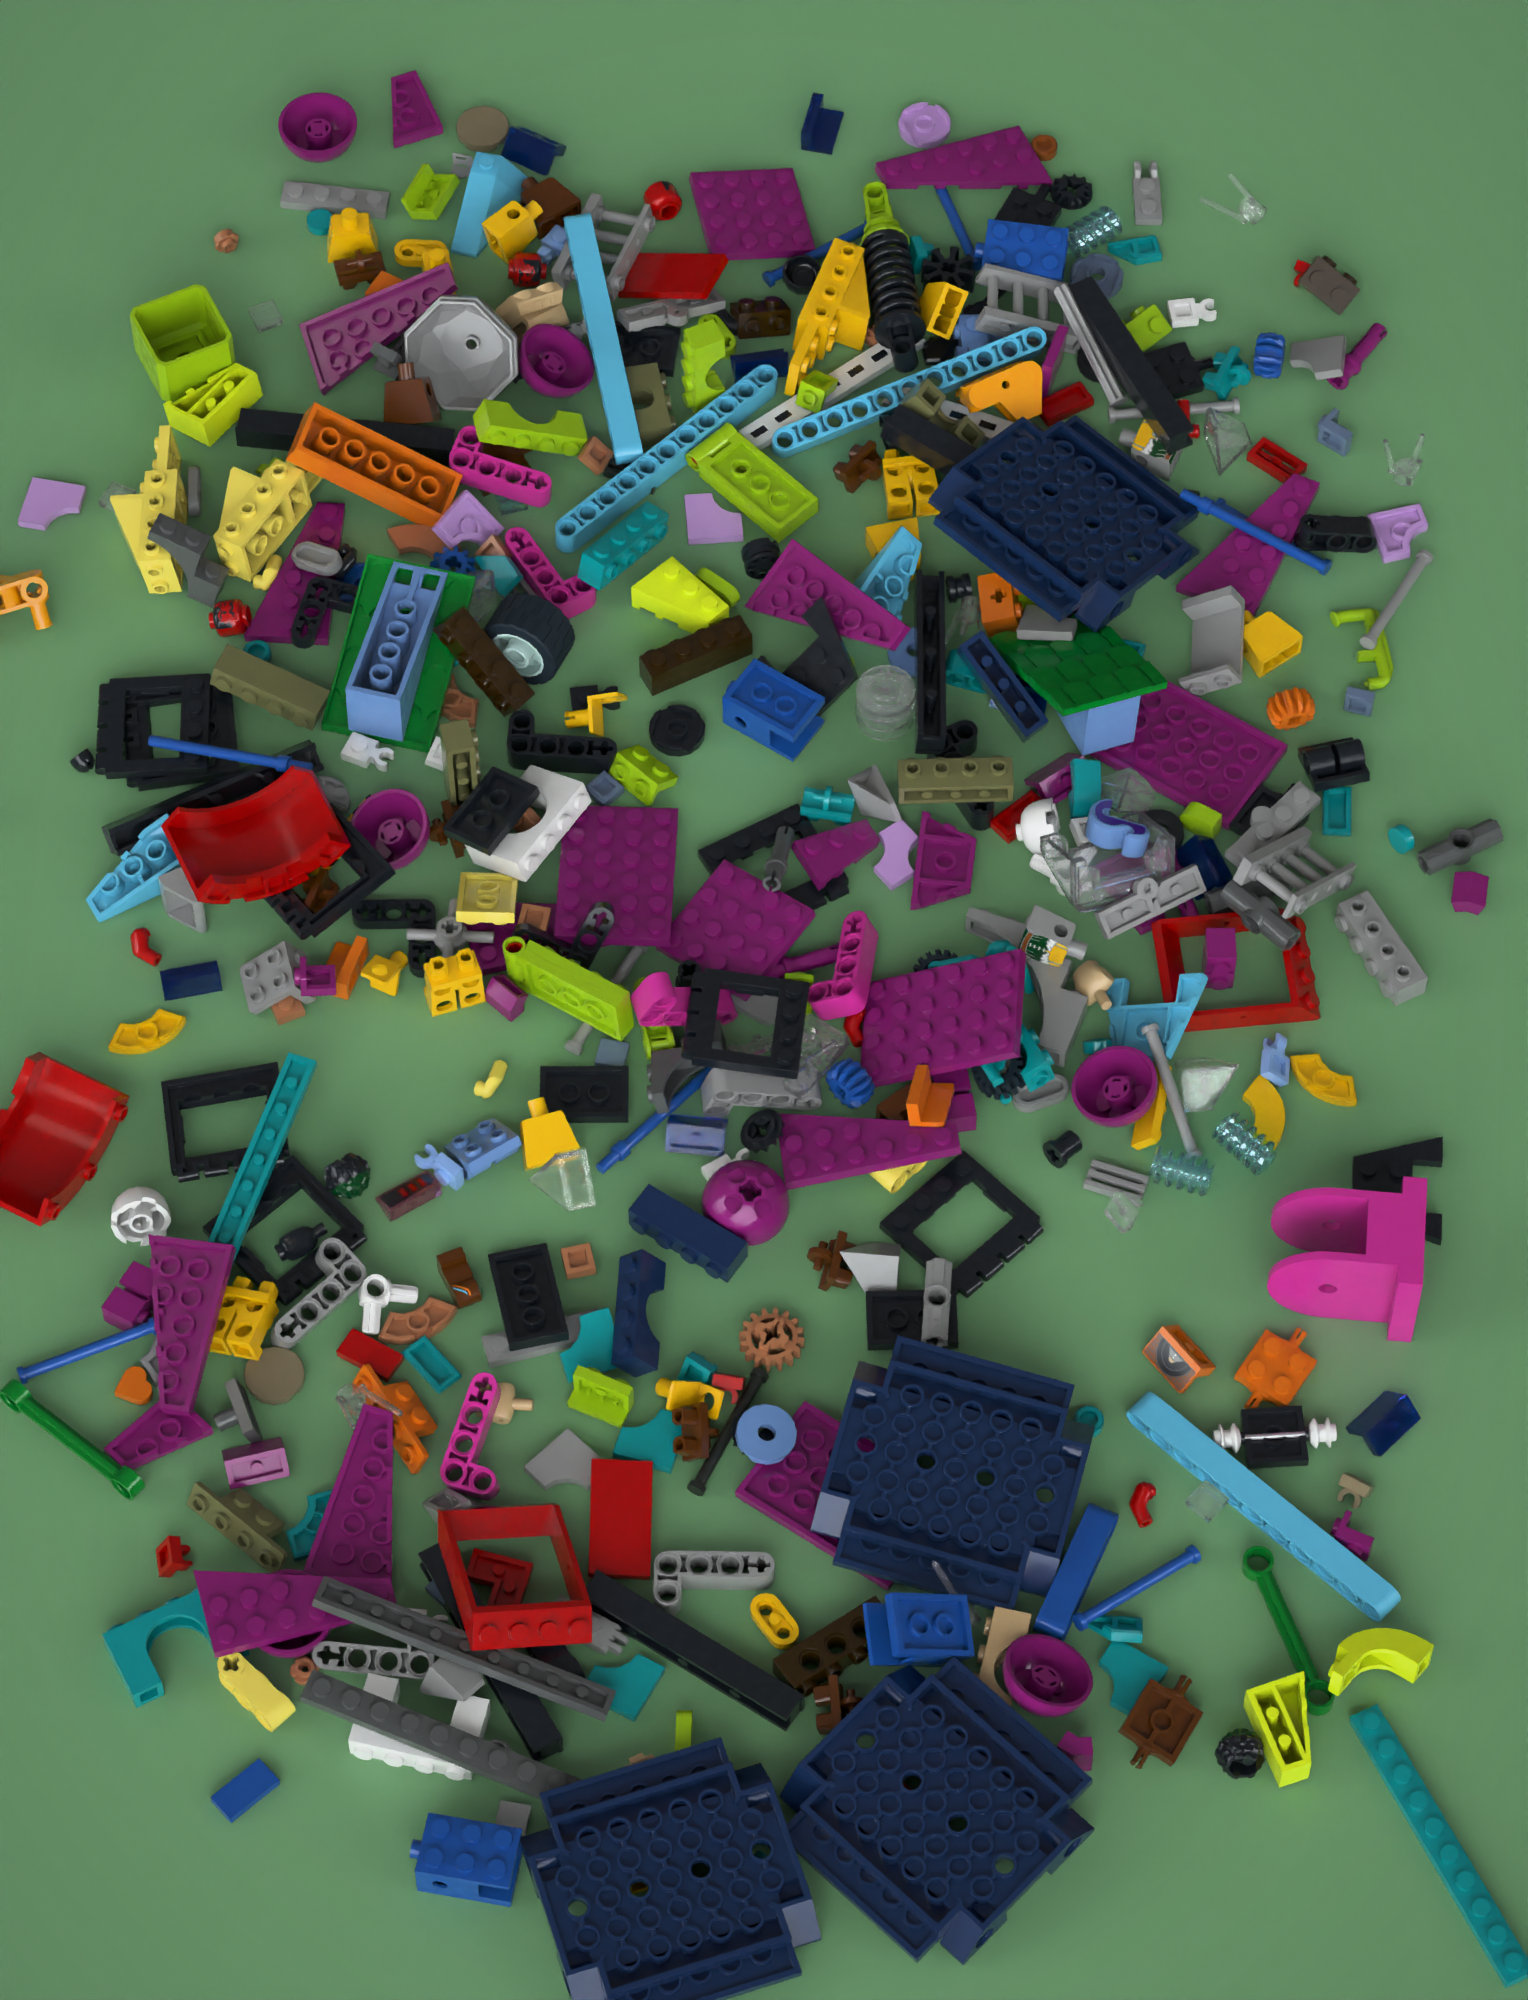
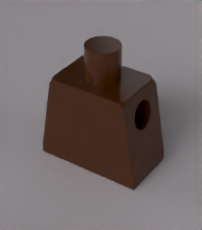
M531 176L522 182L521 188L524 191L521 193V206L525 207L534 200L543 210V213L534 220L538 232L536 237L539 240L544 238L556 224L563 228V217L581 214V200L555 178L549 177L538 183Z
M414 362L398 363L399 379L385 383L384 422L416 424L441 420V413L430 377L415 378Z

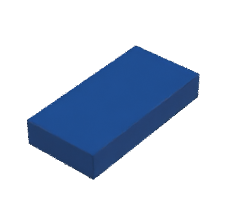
M259 1758L212 1795L210 1799L226 1819L232 1823L280 1785V1781Z

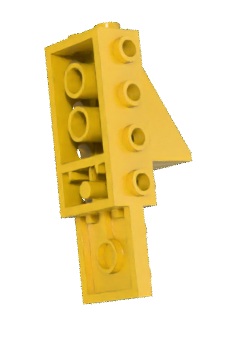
M834 238L798 317L792 350L795 352L789 365L784 391L785 395L795 396L800 387L801 380L808 375L806 373L808 368H813L816 359L823 361L826 352H832L835 342L859 351L863 350L870 320L863 258L865 248L852 242Z

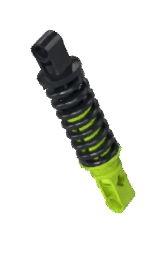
M874 181L868 183L863 188L867 224L864 227V235L859 245L865 248L863 258L872 315L874 317V335L876 341L881 346L891 349L895 369L899 372L907 373L913 371L918 366L915 344L924 337L926 326L921 317L917 286L915 285L916 279L910 255L909 236L893 217L885 184Z

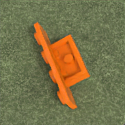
M363 1365L353 1380L354 1387L365 1404L393 1412V1446L411 1474L419 1473L429 1457L419 1437L432 1435L438 1426L408 1381L383 1385L371 1365Z

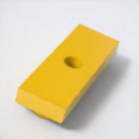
M1155 1066L1158 1078L1156 1098L1149 1111L1136 1121L1134 1125L1131 1147L1136 1150L1155 1145L1162 1136L1161 1125L1167 1109L1165 1105L1167 1095L1157 1066Z

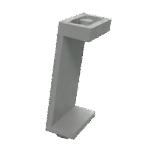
M1230 585L1182 600V610L1193 620L1191 675L1179 678V684L1191 694L1202 696L1205 693L1242 683L1245 599Z

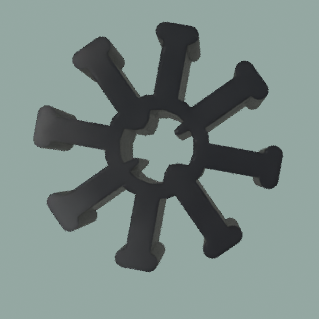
M951 246L950 256L945 259L940 253V248L932 250L931 261L923 259L921 282L923 283V291L928 283L947 282L973 293L975 269H973V258L971 255L967 254V257L959 260V248Z

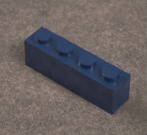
M982 630L958 647L957 654L1023 743L1047 726L1048 719Z
M650 1184L647 1185L628 1209L629 1224L634 1231L641 1235L646 1234L664 1249H672L680 1254L683 1260L690 1264L695 1263L705 1269L708 1275L715 1279L720 1278L728 1283L748 1257V1242Z

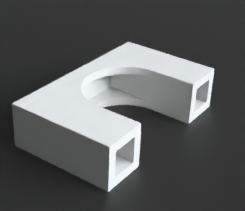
M530 765L520 779L538 787L540 794L531 806L546 811L541 821L524 832L508 833L490 856L465 845L474 864L524 882L538 869L539 865L592 802L583 782L534 765Z
M368 1673L363 1690L397 1704L400 1696L399 1679ZM470 1696L466 1701L457 1700L450 1726L484 1739L491 1715L490 1700L476 1696ZM353 1723L348 1739L350 1753L359 1759L371 1760L374 1758L383 1760L386 1764L394 1767H401L402 1765L414 1767L417 1771L425 1774L437 1772L445 1774L446 1777L452 1780H472L474 1772Z

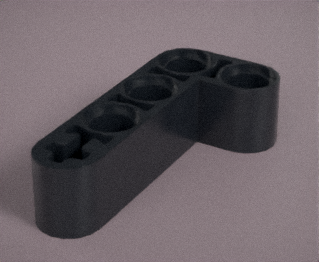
M521 709L511 714L507 735L508 763L514 769L527 770L530 765H534L552 772L600 774L605 770L609 773L617 754V745L612 739L605 737L535 734V719L530 711Z
M961 720L946 726L944 755L927 754V759H934L936 757L963 758L972 755L977 749V726L969 720ZM994 802L955 803L973 829L983 831L990 828V823L994 816Z

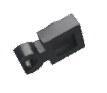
M598 685L570 688L572 711L587 709V696L618 692V687L610 686L598 692ZM620 702L602 704V706L609 710H617L620 708Z

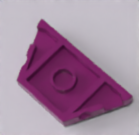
M922 811L910 910L921 909L971 893L977 839L957 831L954 826L948 823L943 825L933 820L931 814Z

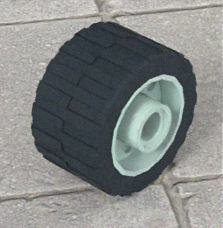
M513 593L504 597L483 629L526 683L531 685L545 684L555 676L575 641L573 626L562 611L551 602L528 593Z

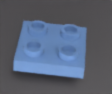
M495 1118L480 1122L476 1128L466 1134L457 1135L452 1139V1142L444 1146L447 1156L463 1168L464 1178L470 1180L489 1169L491 1163L497 1164L518 1152L519 1146L522 1143L516 1133Z

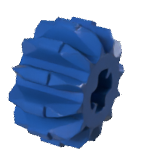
M1268 332L1260 333L1258 336L1253 363V371L1256 376L1271 379L1278 378L1281 375L1286 340L1283 335Z
M457 544L453 547V551L444 546L442 553L435 552L433 555L434 561H431L429 567L451 571L450 567H455L456 571L452 572L476 576L477 571L473 567L475 565L474 557H468L469 551L467 549L461 553L458 552L459 547Z
M849 1057L842 1059L831 1066V1069L827 1072L825 1080L829 1085V1090L833 1092L835 1098L840 1100L842 1105H847L851 1109L858 1108L868 1102L870 1097L874 1095L875 1085L871 1081L872 1076L868 1075L866 1069H863L858 1061L854 1062Z

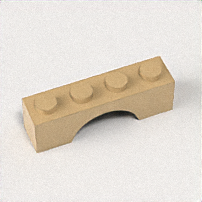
M995 1606L993 1617L987 1616L983 1635L988 1636L987 1644H980L977 1663H982L980 1673L974 1672V1675L1012 1707L1013 1699L999 1687L994 1674L1003 1663L1010 1644L1021 1636L1029 1635L1032 1614Z

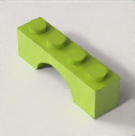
M714 319L683 330L684 342H681L684 359L681 360V364L684 370L682 383L685 392L682 393V398L685 406L691 408L694 415L726 391L715 370H709L712 365L725 356V338Z
M484 399L473 415L478 441L482 443L577 456L588 440L582 414L557 410L549 423L537 424L522 418L507 402Z

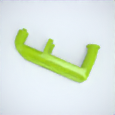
M1373 608L1331 611L1330 620L1335 627H1339L1341 623L1363 621L1367 634L1380 614ZM1384 629L1377 638V645L1373 650H1360L1357 652V663L1372 661L1376 663L1379 677L1366 679L1364 687H1367V690L1384 688L1389 684L1394 667Z

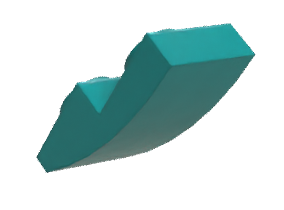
M1073 758L1070 762L1072 790L1068 793L1070 820L1088 817L1092 804L1101 800L1100 761Z

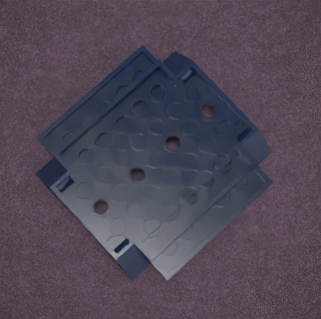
M1076 415L1065 423L1059 420L1046 431L1022 416L953 466L928 501L929 504L941 512L935 517L933 524L1058 622L1078 609L1074 617L1095 633L1131 606L1135 591L1156 575H1159L1164 580L1200 552L1198 548L1178 534L1180 530L1198 517L1199 511H1197V508L1180 499V495ZM1010 460L1012 464L1005 463L1004 461ZM1052 492L1054 496H1049L1045 493ZM1093 524L1097 528H1090L1087 525ZM1128 557H1136L1138 561L1131 560Z
M898 1335L888 1369L862 1361L858 1362L821 1487L810 1532L839 1539L832 1565L934 1594L967 1595L969 1604L994 1610L995 1606L1014 1610L1019 1591L1046 1598L1053 1583L1095 1427L1066 1419L1074 1384ZM864 1438L870 1439L874 1443L875 1448L870 1452H863L857 1446L858 1441ZM922 1455H928L933 1459L934 1466L929 1469H923L918 1465L917 1459ZM981 1472H988L993 1476L994 1482L991 1485L983 1486L977 1481L976 1476ZM1040 1489H1048L1052 1492L1054 1498L1052 1501L1044 1503L1037 1498L1036 1493Z
M954 1656L935 1676L931 1674L927 1679L911 1665L888 1674L798 1764L779 1795V1798L796 1813L787 1823L796 1853L916 1963L941 1939L940 1945L964 1965L1007 1921L1006 1912L1046 1871L1052 1875L1095 1830L1075 1810L1069 1808L1093 1783L1092 1778ZM863 1735H870L875 1739L874 1745L867 1749L861 1748L857 1741ZM909 1776H916L921 1780V1784L917 1789L909 1790L903 1786L904 1780ZM958 1817L965 1819L967 1827L960 1832L953 1831L949 1827L952 1819ZM1000 1860H1010L1014 1864L1013 1870L1007 1874L998 1872L996 1864Z
M719 1737L539 1793L549 1828L521 1837L520 1846L537 1898H540L557 1949L559 1966L571 2000H726L802 1976L794 1948L820 1941L821 1934L812 1896L772 1781L761 1763L734 1771L732 1762H729L722 1738ZM758 1844H764L770 1849L771 1853L768 1857L760 1859L753 1855L752 1849ZM703 1863L708 1866L710 1872L707 1876L698 1878L692 1874V1867L695 1864ZM642 1882L647 1885L649 1890L646 1895L636 1897L630 1892V1887L634 1883ZM580 1901L586 1905L587 1911L581 1916H574L569 1912L568 1908L573 1902Z

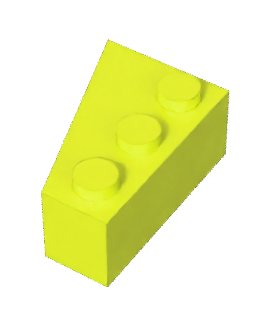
M234 363L207 379L208 383L200 388L186 390V395L172 403L169 400L163 403L169 425L211 447L239 419L241 408L249 409L263 396L257 373L238 363Z
M673 556L631 587L632 607L639 610L643 608L655 613L656 618L661 620L666 618L677 623L679 628L692 634L701 628H708L725 618H729V605Z
M1304 1671L1248 1689L1245 1692L1243 1707L1254 1732H1256V1735L1264 1745L1265 1757L1279 1788L1307 1779L1310 1773L1312 1762Z

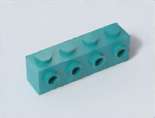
M648 501L643 503L582 552L577 578L599 591L664 539L668 532L667 522L669 514Z

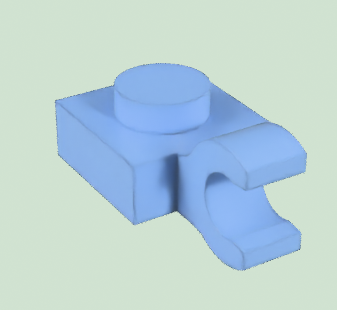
M557 224L541 240V247L537 251V254L541 256L542 263H547V267L556 256L559 257L567 241L565 229Z
M1276 1033L1275 1042L1269 1038H1264L1260 1075L1278 1087L1289 1084L1290 1058L1285 1056L1287 1038L1280 1033Z
M426 1144L425 1152L430 1156L424 1159L416 1154L414 1156L415 1164L421 1169H434V1175L442 1185H449L457 1191L464 1184L463 1168L444 1153L438 1154L432 1145Z

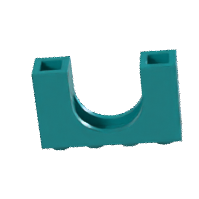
M197 1587L192 1593L181 1598L174 1597L168 1600L164 1606L153 1611H144L134 1620L125 1624H116L110 1627L106 1633L102 1634L105 1648L136 1708L165 1695L162 1681L149 1658L152 1644L161 1634L174 1628L193 1629L207 1639L213 1650ZM249 1650L238 1652L243 1657L250 1655Z

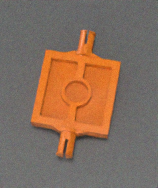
M1296 1328L1289 1340L1282 1339L1267 1329L1264 1331L1234 1376L1236 1381L1246 1386L1252 1393L1246 1404H1244L1245 1409H1249L1250 1406L1251 1408H1258L1262 1400L1273 1403L1278 1407L1290 1405L1317 1364L1316 1359L1299 1348L1307 1336L1304 1330L1300 1334L1301 1328Z

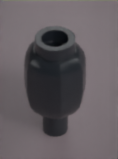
M323 1222L313 1228L301 1226L281 1236L279 1243L274 1248L282 1262L287 1259L295 1261L311 1252L316 1247L318 1238L328 1233Z

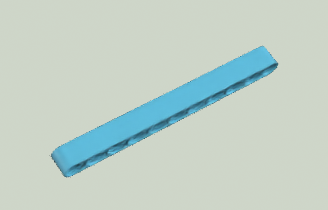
M591 213L563 217L565 233L616 465L633 463L643 455L642 443Z
M1039 327L1026 328L783 426L773 434L771 450L779 458H788L879 421V416L883 414L890 416L905 397L902 389L913 388L926 378L933 377L938 379L941 385L937 388L943 394H946L1009 364L1033 359L1042 353L1047 340L1046 333ZM1035 338L1039 341L1040 345L1036 347L1030 346L1026 339ZM1011 348L1015 355L1012 357L1005 356L1002 353V349ZM986 358L990 365L983 367L978 364L977 359ZM961 368L964 370L965 375L958 377L953 374L952 369ZM879 398H887L891 405L882 407L878 404L877 400ZM854 408H862L866 415L864 417H857L853 414L852 410ZM829 418H837L841 425L839 427H832L828 424L827 420ZM812 428L816 435L814 437H806L802 430ZM786 438L791 442V445L786 448L781 447L777 440Z
M767 364L759 365L561 517L555 525V544L557 549L564 553H572L650 494L653 487L656 489L688 464L685 459L686 453L725 423H729L735 428L771 400L777 392V370Z
M1150 1391L1146 1392L1126 1412V1417L1136 1429L1370 1619L1380 1622L1401 1601L1399 1592L1390 1583L1156 1394Z

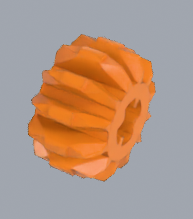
M1294 687L1290 690L1285 688L1283 692H1276L1274 697L1268 699V704L1266 705L1268 719L1271 720V724L1276 729H1284L1285 731L1290 728L1297 729L1298 726H1305L1307 721H1311L1314 718L1315 703L1310 693L1304 688L1298 689Z

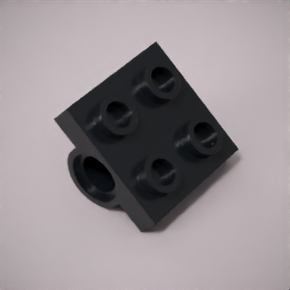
M1349 737L1298 748V758L1314 792L1370 781V772L1365 764V753L1360 739Z

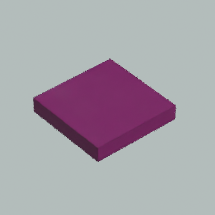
M1063 325L1057 327L1042 364V399L1049 395L1063 360L1069 327Z

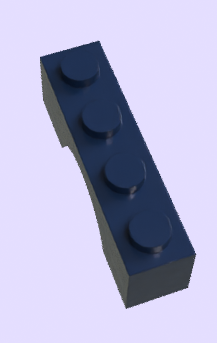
M643 1249L621 1256L619 1260L611 1359L612 1365L635 1378L658 1370L660 1342L653 1335L646 1316V1303L650 1294L664 1290L666 1270L665 1262Z

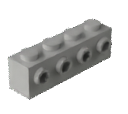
M1364 891L1338 903L1336 917L1334 918L1338 930L1342 933L1344 932L1348 937L1353 952L1359 954L1364 960L1368 974L1377 979L1384 997L1390 998L1394 1006H1397L1425 993L1427 975L1369 891Z

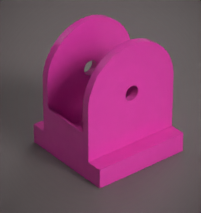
M1403 1176L1400 1193L1325 1187L1297 1191L1280 1199L1274 1205L1271 1212V1227L1274 1233L1289 1245L1309 1252L1284 1258L1270 1269L1267 1280V1289L1270 1296L1287 1309L1305 1315L1388 1323L1387 1340L1411 1342L1423 1288L1427 1178Z

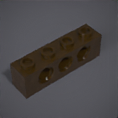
M875 1595L864 1603L881 1602ZM863 1605L857 1606L774 1658L773 1674L776 1678L807 1697L813 1693V1687L828 1680V1676L838 1675L839 1677L844 1669L853 1663L858 1665L865 1661L869 1656L867 1638L855 1635L859 1631L866 1632ZM840 1647L844 1651L836 1654L832 1653L830 1649ZM808 1663H814L818 1667L816 1669L809 1670L806 1669L804 1665Z

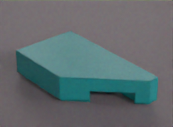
M1156 235L1107 243L1109 253L1134 265L1162 261V253Z
M476 556L475 558L500 595L507 596L524 577L510 557Z
M1102 1615L1088 1624L1089 1629L1110 1641L1142 1643L1143 1618Z

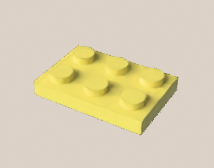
M461 872L456 922H464L469 925L478 924L479 922L493 923L495 925L514 923L518 879L501 873Z

